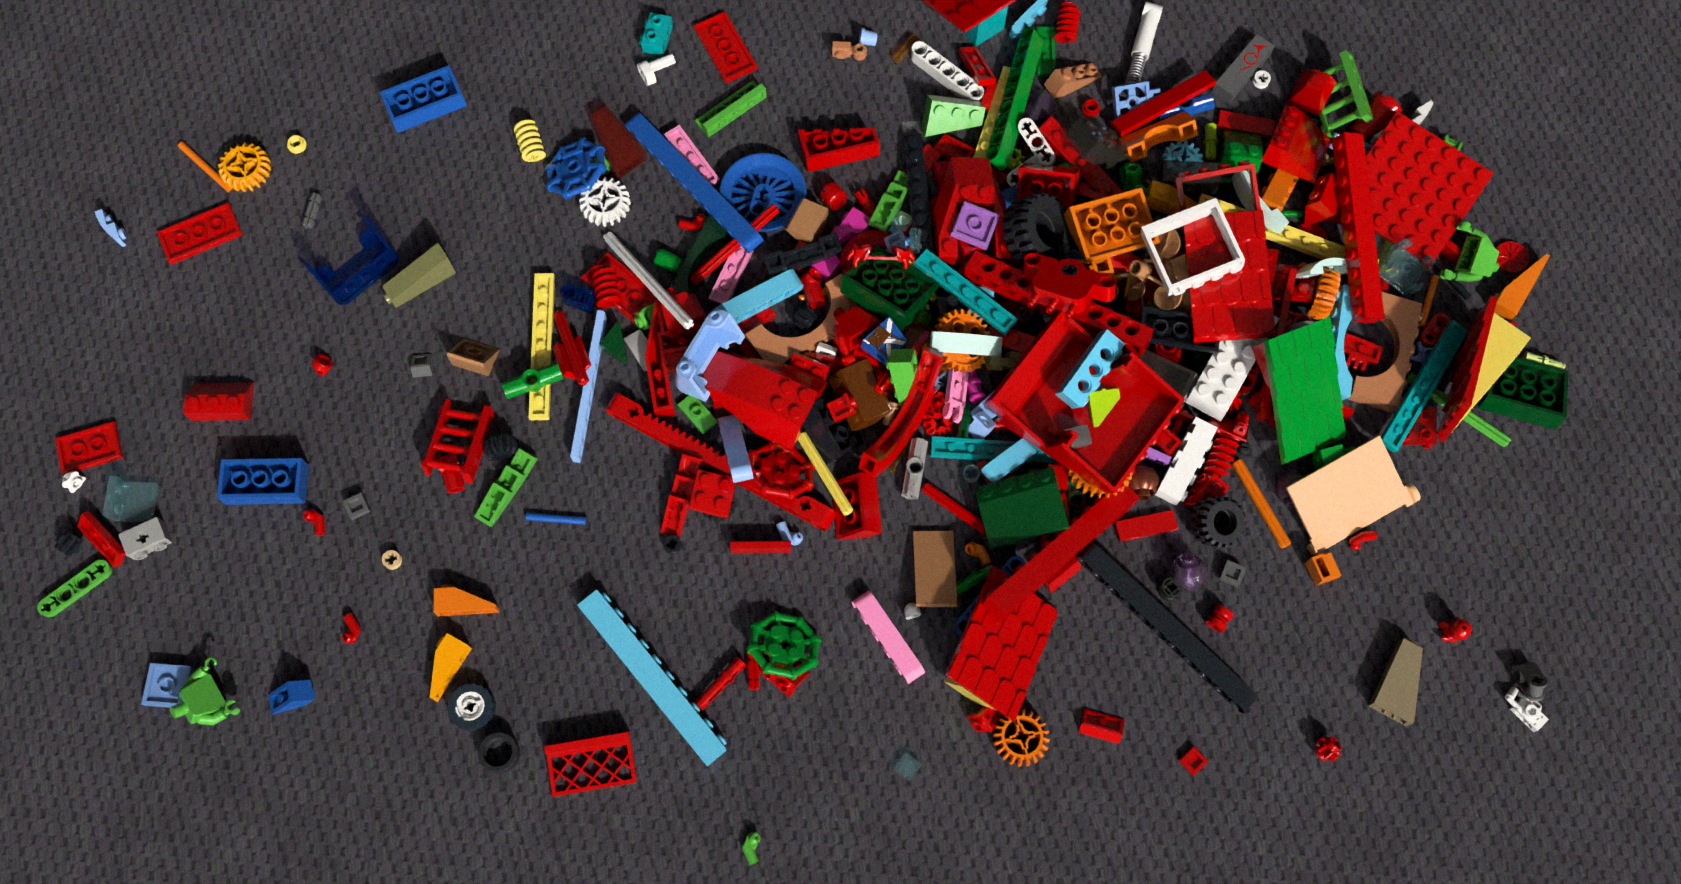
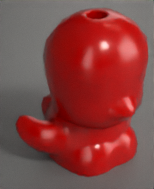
M1456 616L1454 622L1441 621L1440 628L1443 635L1441 640L1455 643L1467 639L1472 632V625L1469 621L1460 619L1458 616Z

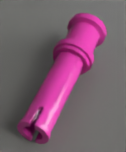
M976 370L968 372L967 388L970 395L969 401L971 403L982 402L986 399V395L982 392L981 388L982 381L977 376Z

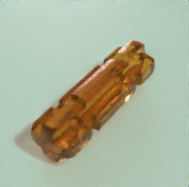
M914 33L911 34L908 40L899 47L898 52L896 51L892 55V61L900 64L903 57L905 58L912 50V45L919 41V37Z

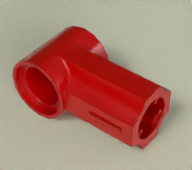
M811 268L800 276L799 279L803 284L801 290L805 292L809 308L815 309L825 305V298L820 286L822 276L817 269Z
M450 453L436 458V460L459 464L457 453ZM439 469L440 473L443 474L449 494L465 489L460 472Z

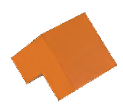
M1331 552L1311 557L1305 562L1315 586L1342 576Z

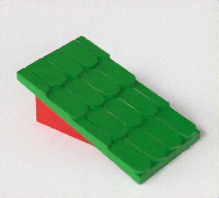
M1330 316L1251 347L1272 397L1281 465L1340 441L1346 435L1342 413L1343 402L1338 382L1339 371L1334 350L1336 345Z

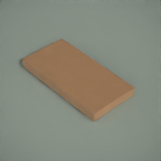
M913 531L916 607H957L953 531Z

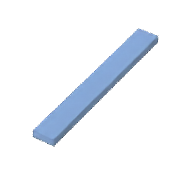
M597 310L589 352L591 366L586 371L589 382L583 386L570 455L572 461L580 463L582 459L602 350L600 343L604 339L607 322L606 314L601 310Z

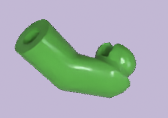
M757 832L749 833L742 845V850L749 865L759 861L755 849L761 837Z

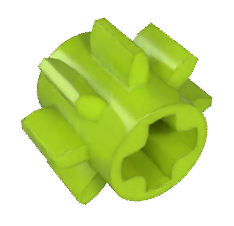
M1014 148L1007 168L1014 170L1024 162L1025 156H1021V149Z

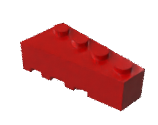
M850 128L849 131H842L840 129L821 131V129H814L812 132H805V129L798 130L799 144L808 172L880 156L879 140L875 128Z

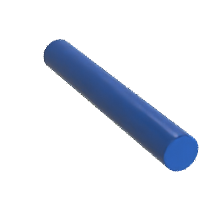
M526 513V520L581 525H586L587 517Z

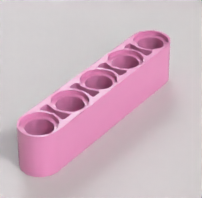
M868 590L851 601L854 608L857 607L859 610L858 614L865 624L870 626V631L875 639L881 642V647L886 655L894 661L893 665L899 674H903L906 680L904 681L909 684L923 675L925 671L873 594Z

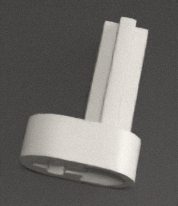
M668 54L649 63L647 61L638 63L637 68L646 86L656 83L655 71L673 65L676 61L673 54Z

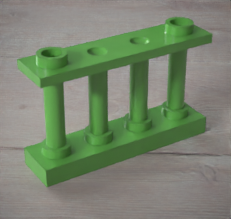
M1347 50L1339 53L1341 60L1338 64L1322 71L1331 75L1341 70L1346 72L1347 76L1336 83L1332 93L1346 86L1351 87L1352 90L1349 96L1324 106L1320 114L1322 125H1320L1321 131L1331 139L1335 138L1333 137V129L1352 120L1362 118L1366 123L1374 120L1354 58ZM1351 102L1356 103L1357 108L1354 112L1330 122L1328 113Z

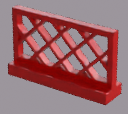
M630 731L544 746L545 755H547L552 797L637 782ZM627 745L628 755L624 760L613 754L618 746ZM614 747V749L611 752L606 749ZM600 749L609 754L603 764L593 758L596 751ZM593 751L591 755H588L586 752ZM577 753H582L588 758L582 768L572 762ZM566 755H572L570 759L565 757ZM611 756L621 763L615 773L605 767ZM561 757L567 763L559 771L553 767L552 758ZM628 758L630 766L625 763ZM590 760L600 766L594 776L583 770ZM569 763L579 770L573 780L563 774ZM625 765L630 769L632 779L623 780L616 774ZM602 768L612 775L608 783L602 784L596 779ZM581 772L591 779L586 787H580L575 783ZM561 776L570 784L566 790L557 792L556 781ZM614 777L619 780V781L611 782V781L614 779ZM593 781L598 784L590 786ZM572 785H574L575 787H577V788H575V789H570V787H571Z

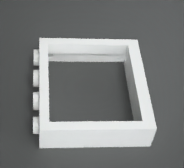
M1217 198L1141 227L1142 239L1168 296L1173 294L1175 296L1180 295L1186 291L1185 289L1191 287L1198 288L1208 280L1216 281L1226 273L1231 272L1233 274L1240 271L1244 266L1245 258ZM1212 214L1233 261L1171 284L1151 238Z

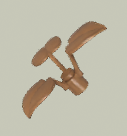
M1175 229L1158 235L1160 243L1154 246L1160 260L1163 257L1165 259L1173 258L1180 249V237ZM1144 259L1143 262L1139 260L1131 262L1129 272L1132 276L1127 300L1137 301L1144 295L1145 278H1148L1160 285L1154 294L1155 304L1159 308L1170 310L1176 309L1179 306L1183 293L1177 296L1174 294L1168 296L1163 283L1151 276L1152 268L1149 263L1153 262L1152 259ZM1169 277L1171 284L1180 282L1174 277Z

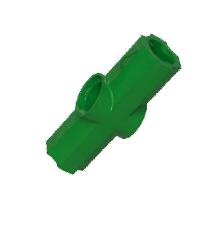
M558 362L537 370L528 369L523 375L501 382L506 398L510 399L529 391L538 392L543 386L564 378ZM537 378L534 383H528L530 379Z

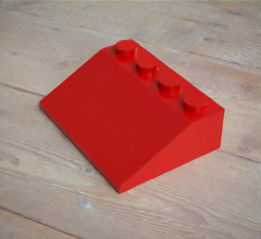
M1286 104L1276 123L1262 162L1314 184L1330 139L1303 111L1295 106Z

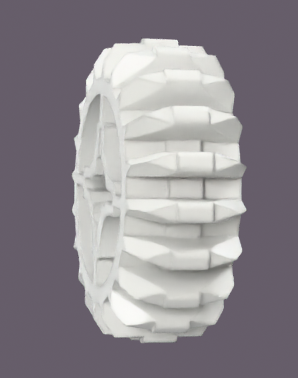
M604 177L603 181L598 179L592 187L593 190L580 194L581 212H583L586 219L588 218L589 222L593 223L595 221L597 226L601 222L604 227H606L607 222H610L613 226L614 220L620 223V216L625 218V212L630 210L629 192L624 185H621V182H615L613 178L607 181L606 177ZM608 191L617 194L619 197H615V195H610ZM591 207L599 208L602 212H598Z

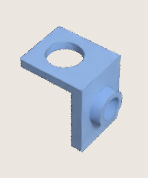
M981 411L972 416L974 421L969 425V434L974 439H985L997 424L984 411Z

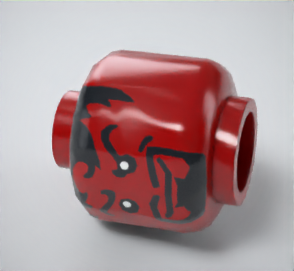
M832 182L821 187L819 199L829 210H840L846 204L847 194L839 184Z

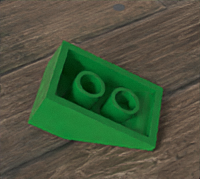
M1224 129L1220 165L1229 163L1230 167L1237 166V162L1249 160L1250 163H1254L1257 176L1263 157L1261 135Z

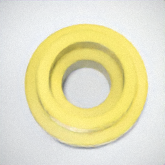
M293 135L288 139L287 147L290 152L298 154L306 149L307 143L303 137Z

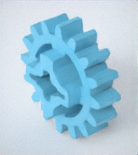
M1177 141L1176 145L1170 143L1169 148H1165L1162 156V166L1166 167V173L1171 172L1170 177L1174 175L1178 177L1180 172L1190 171L1191 174L1199 173L1198 169H1201L1203 164L1201 160L1203 154H1198L1199 148H1193L1194 143L1189 146L1187 141L1184 144Z

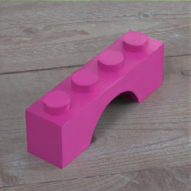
M853 207L850 212L847 211L844 214L842 223L839 226H835L832 233H837L841 244L851 240L860 233L869 231L871 226L868 223L871 218ZM834 255L824 261L811 265V268L817 269L822 279L829 282L840 270V260Z

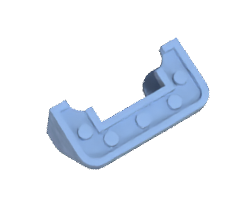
M716 309L710 312L676 367L675 385L679 391L704 402L708 399L710 392L705 388L707 381L701 377L719 347L728 349L729 344L734 342L741 344L745 338L729 312Z

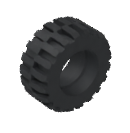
M1044 192L1035 193L1015 200L1009 205L1004 214V223L1002 224V230L1004 231L1003 240L1006 241L1007 250L1011 252L1010 256L1023 267L1026 254L1037 253L1060 260L1059 244L1066 242V244H1069L1070 251L1072 249L1071 245L1074 239L1069 232L1064 217L1067 209L1063 208V203L1060 200H1055L1056 197ZM1036 225H1037V227H1038V229H1039L1040 237H1039V235H1038V233H1037Z

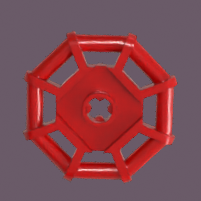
M770 441L764 446L747 452L753 473V479L750 480L761 490V494L793 500L795 496L805 491H810L814 487L812 481L815 467L812 462H809L798 451L797 447L794 446L791 451ZM765 453H768V456L765 458L759 457ZM793 457H794L802 466H798V465L792 460ZM754 464L758 465L760 469L755 470ZM805 473L804 480L799 478V474Z

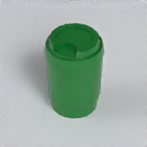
M665 249L657 250V255L653 259L655 265L678 274L684 265V260Z

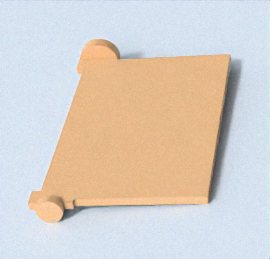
M1380 436L1374 437L1286 487L1310 537V544L1307 545V549L1312 556L1325 554V549L1402 505L1408 507L1420 500L1419 491L1413 484L1408 483L1403 486Z

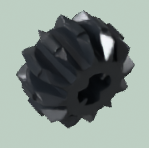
M512 434L491 436V438L486 439L482 443L483 453L489 461L509 458L518 451L517 442Z

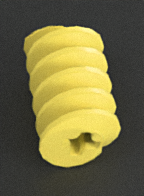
M523 120L514 126V133L516 134L523 160L535 162L545 158L546 154L543 151L544 147L541 145L542 141L538 128L535 126V121Z

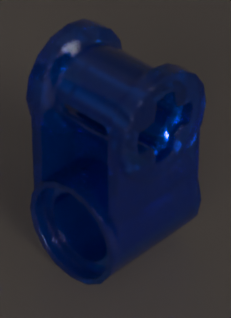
M573 284L562 286L560 294L565 305L589 314L593 313V305L596 300L595 291ZM569 293L574 294V296L570 298L565 297Z

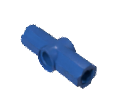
M1210 93L1191 98L1157 117L1158 122L1184 111L1193 117V114L1214 109L1213 96Z

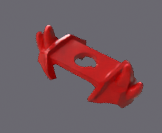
M852 244L847 254V260H850L853 256L854 268H857L860 260H897L903 263V267L906 270L909 266V258L914 263L915 256L911 246L900 248L890 245L893 255L887 256L869 255L872 249L870 244L860 247Z

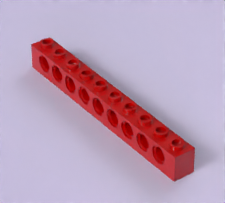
M975 250L965 267L964 278L1028 306L1027 303L1032 293V280L1024 276L1023 270L1014 268L1002 260L998 261L986 253H980ZM1093 300L1090 301L1084 312L1074 314L1071 317L1090 335L1095 337L1100 331L1108 329L1125 344L1122 349L1133 352L1139 357H1142L1152 339L1154 330L1145 323L1134 321L1129 316L1116 313L1109 307L1100 306ZM1037 302L1033 306L1039 312L1050 317L1056 312L1061 311L1055 308L1052 313H1047V306Z

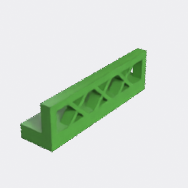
M752 80L697 118L695 123L709 138L765 99L766 88L762 84L757 85ZM751 87L754 88V89H752L750 92H748V93L746 94V91H747L748 89H750ZM705 119H709V120L706 121L705 123H703V124L701 123V122L704 121Z

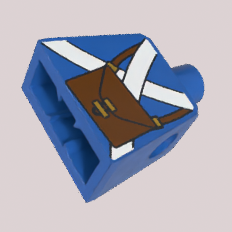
M888 317L862 340L861 348L886 365V359L890 356L891 350L905 349L907 340L893 320Z

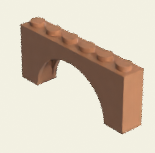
M840 274L825 283V290L830 301V310L818 328L806 335L789 338L775 335L760 324L745 334V340H747L760 359L790 365L794 352L802 355L805 352L815 353L819 342L829 344L834 339L832 330L835 326L834 312L837 308L842 307L845 311L854 306L864 311L868 309L840 292L843 276Z
M1382 292L1385 318L1380 321L1387 327L1394 343L1393 360L1389 369L1380 375L1373 377L1356 376L1352 382L1351 397L1347 399L1393 413L1403 400V397H1401L1402 391L1405 390L1408 382L1405 377L1411 368L1412 363L1409 360L1415 351L1416 346L1413 343L1419 334L1417 325L1423 317V311H1421L1422 303Z

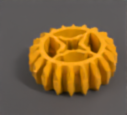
M244 142L242 146L237 144L234 149L230 147V152H224L225 157L220 158L221 163L218 164L220 169L218 172L222 181L229 188H234L236 191L241 189L246 193L247 188L253 191V186L256 185L260 188V182L266 183L264 177H270L271 161L267 153L261 147H256L252 143L248 145Z

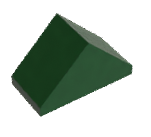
M617 322L601 341L600 346L602 351L625 365L628 364L623 331L620 322Z

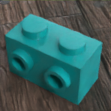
M650 12L649 19H646L644 23V34H641L639 39V45L642 46L643 52L664 56L673 28L671 16Z

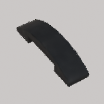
M837 233L820 237L818 242L784 253L780 250L764 255L768 273L778 274L789 269H802L836 255L842 251Z

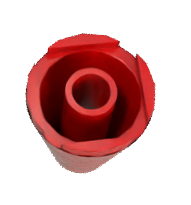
M1377 91L1368 102L1374 120L1366 123L1362 118H1358L1351 128V133L1363 134L1364 142L1385 129L1393 115L1397 111H1402L1401 106L1393 97L1382 95L1383 91Z

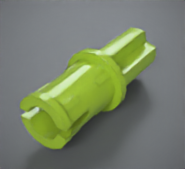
M1208 123L1205 126L1203 144H1205V158L1207 160L1216 158L1218 139L1216 138L1217 125L1214 123Z

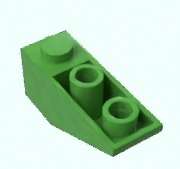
M892 349L890 356L886 359V367L891 373L890 381L891 384H894L895 398L898 399L900 407L903 406L919 365L915 349Z

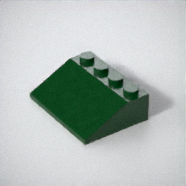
M878 245L869 253V255H893ZM866 259V261L860 260L857 268L853 266L842 276L840 292L880 318L886 320L890 317L898 329L904 331L915 320L940 283L911 265L905 270L903 263L897 260Z
M1516 357L1479 400L1478 409L1556 430L1567 418L1569 371Z
M1053 466L975 488L991 550L1069 529L1059 481Z

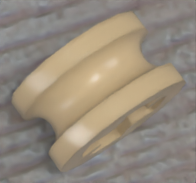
M389 550L383 554L382 563L386 568L394 570L401 565L402 557L398 552ZM393 555L397 560H394L391 565L387 560Z

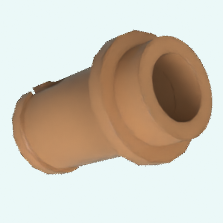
M889 401L893 410L883 417L882 424L887 426L892 424L896 418L897 411L900 410L899 403Z

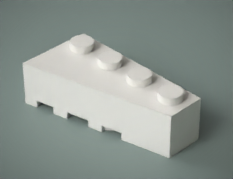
M1195 417L1160 483V487L1155 494L1156 496L1175 506L1180 501L1184 502L1188 494L1186 488L1188 484H1193L1197 476L1194 473L1197 468H1201L1205 460L1203 455L1210 450L1213 444L1211 440L1218 427Z

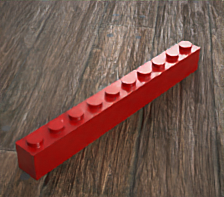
M1343 132L1332 139V147L1335 160L1334 165L1339 195L1353 322L1374 323L1384 319L1385 316L1363 134Z
M1125 486L1123 492H1117L1116 496L1113 493H1110L1109 498L1101 495V498H1097L1093 502L1095 505L1092 508L1087 506L1080 513L1082 516L1079 519L1074 517L1069 522V529L1058 531L1054 535L1055 539L1052 542L1048 540L1041 546L1042 551L1039 553L1035 551L1027 558L1028 563L1018 565L1013 570L1014 575L1004 577L999 582L1000 587L990 589L985 594L987 599L982 605L1000 623L1084 550L1090 542H1093L1132 508L1140 497L1129 486Z

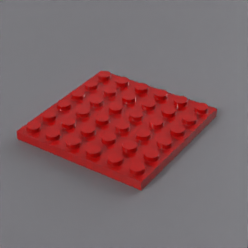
M1397 111L1366 155L1374 231L1377 235L1429 268L1494 173Z

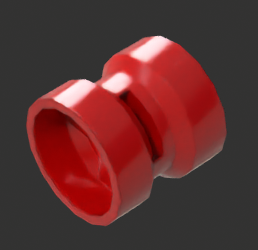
M1217 604L1213 609L1212 616L1207 618L1206 624L1215 631L1223 633L1227 628V622L1232 620L1234 614L1226 607Z

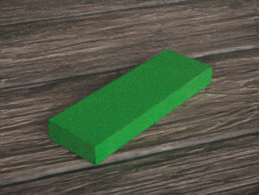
M1036 27V31L1044 38L1037 64V76L1050 77L1056 69L1055 27Z

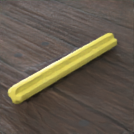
M802 432L798 441L841 512L845 516L852 513V506L806 432Z

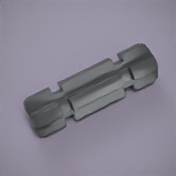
M318 193L310 194L309 200L311 201L307 204L304 214L306 217L302 221V225L305 228L312 229L315 222L313 219H316L319 209L318 203L320 204L322 199Z

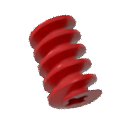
M1064 2L1058 8L1054 40L1059 43H1072L1077 40L1081 11L1074 3Z
M606 265L595 266L591 272L593 273L592 278L594 280L593 285L595 287L597 307L601 309L611 308L621 300V297L617 296L620 291L616 289L618 287V283L615 282L617 276L614 275L616 269Z
M1218 433L1213 441L1214 446L1211 447V453L1208 455L1209 460L1206 461V467L1203 469V472L1215 473L1220 478L1222 476H1229V472L1225 469H1231L1232 465L1227 462L1234 461V458L1230 455H1236L1237 451L1233 448H1238L1239 444L1230 436Z

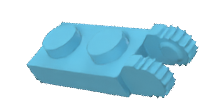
M1037 0L1012 25L1009 36L1014 40L1019 38L1024 28L1031 26L1035 21L1034 18L1037 15L1041 16L1047 8L1045 6L1048 0Z

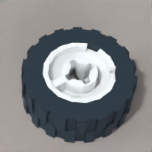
M475 683L464 684V686L456 688L457 690L452 692L450 699H448L447 706L448 716L452 723L465 731L483 729L493 719L494 712L496 711L493 695L486 688ZM470 704H475L473 712L468 710Z

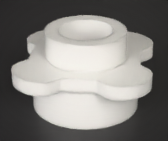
M77 471L68 472L62 479V486L68 488L71 493H74L81 487L86 478L80 476Z

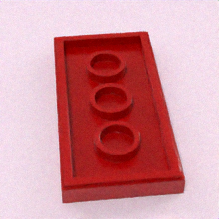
M725 11L693 25V29L725 84L758 69L757 64Z
M229 202L157 231L170 265L243 235Z
M606 252L581 279L595 290L592 278L593 273L591 272L592 268L599 265L615 268L616 273L614 275L617 276L615 282L618 283L616 289L620 291L617 296L621 297V300L613 307L635 324L634 313L655 303L657 297L633 272L609 252Z

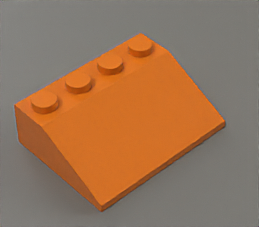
M1142 188L1069 207L1064 213L1069 232L1086 263L1146 247L1141 236V227L1153 223ZM1158 236L1151 238L1154 245L1160 243Z

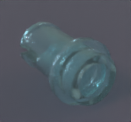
M917 228L909 230V243L907 244V246H911L914 254H918L922 249V244L920 243L922 232L918 229L916 234Z

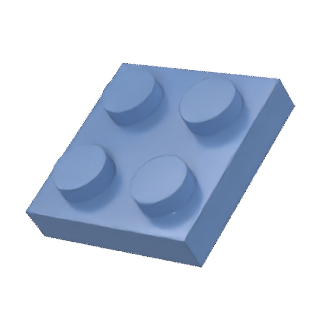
M150 663L141 705L170 708L179 704L177 698L180 688L194 672V667Z

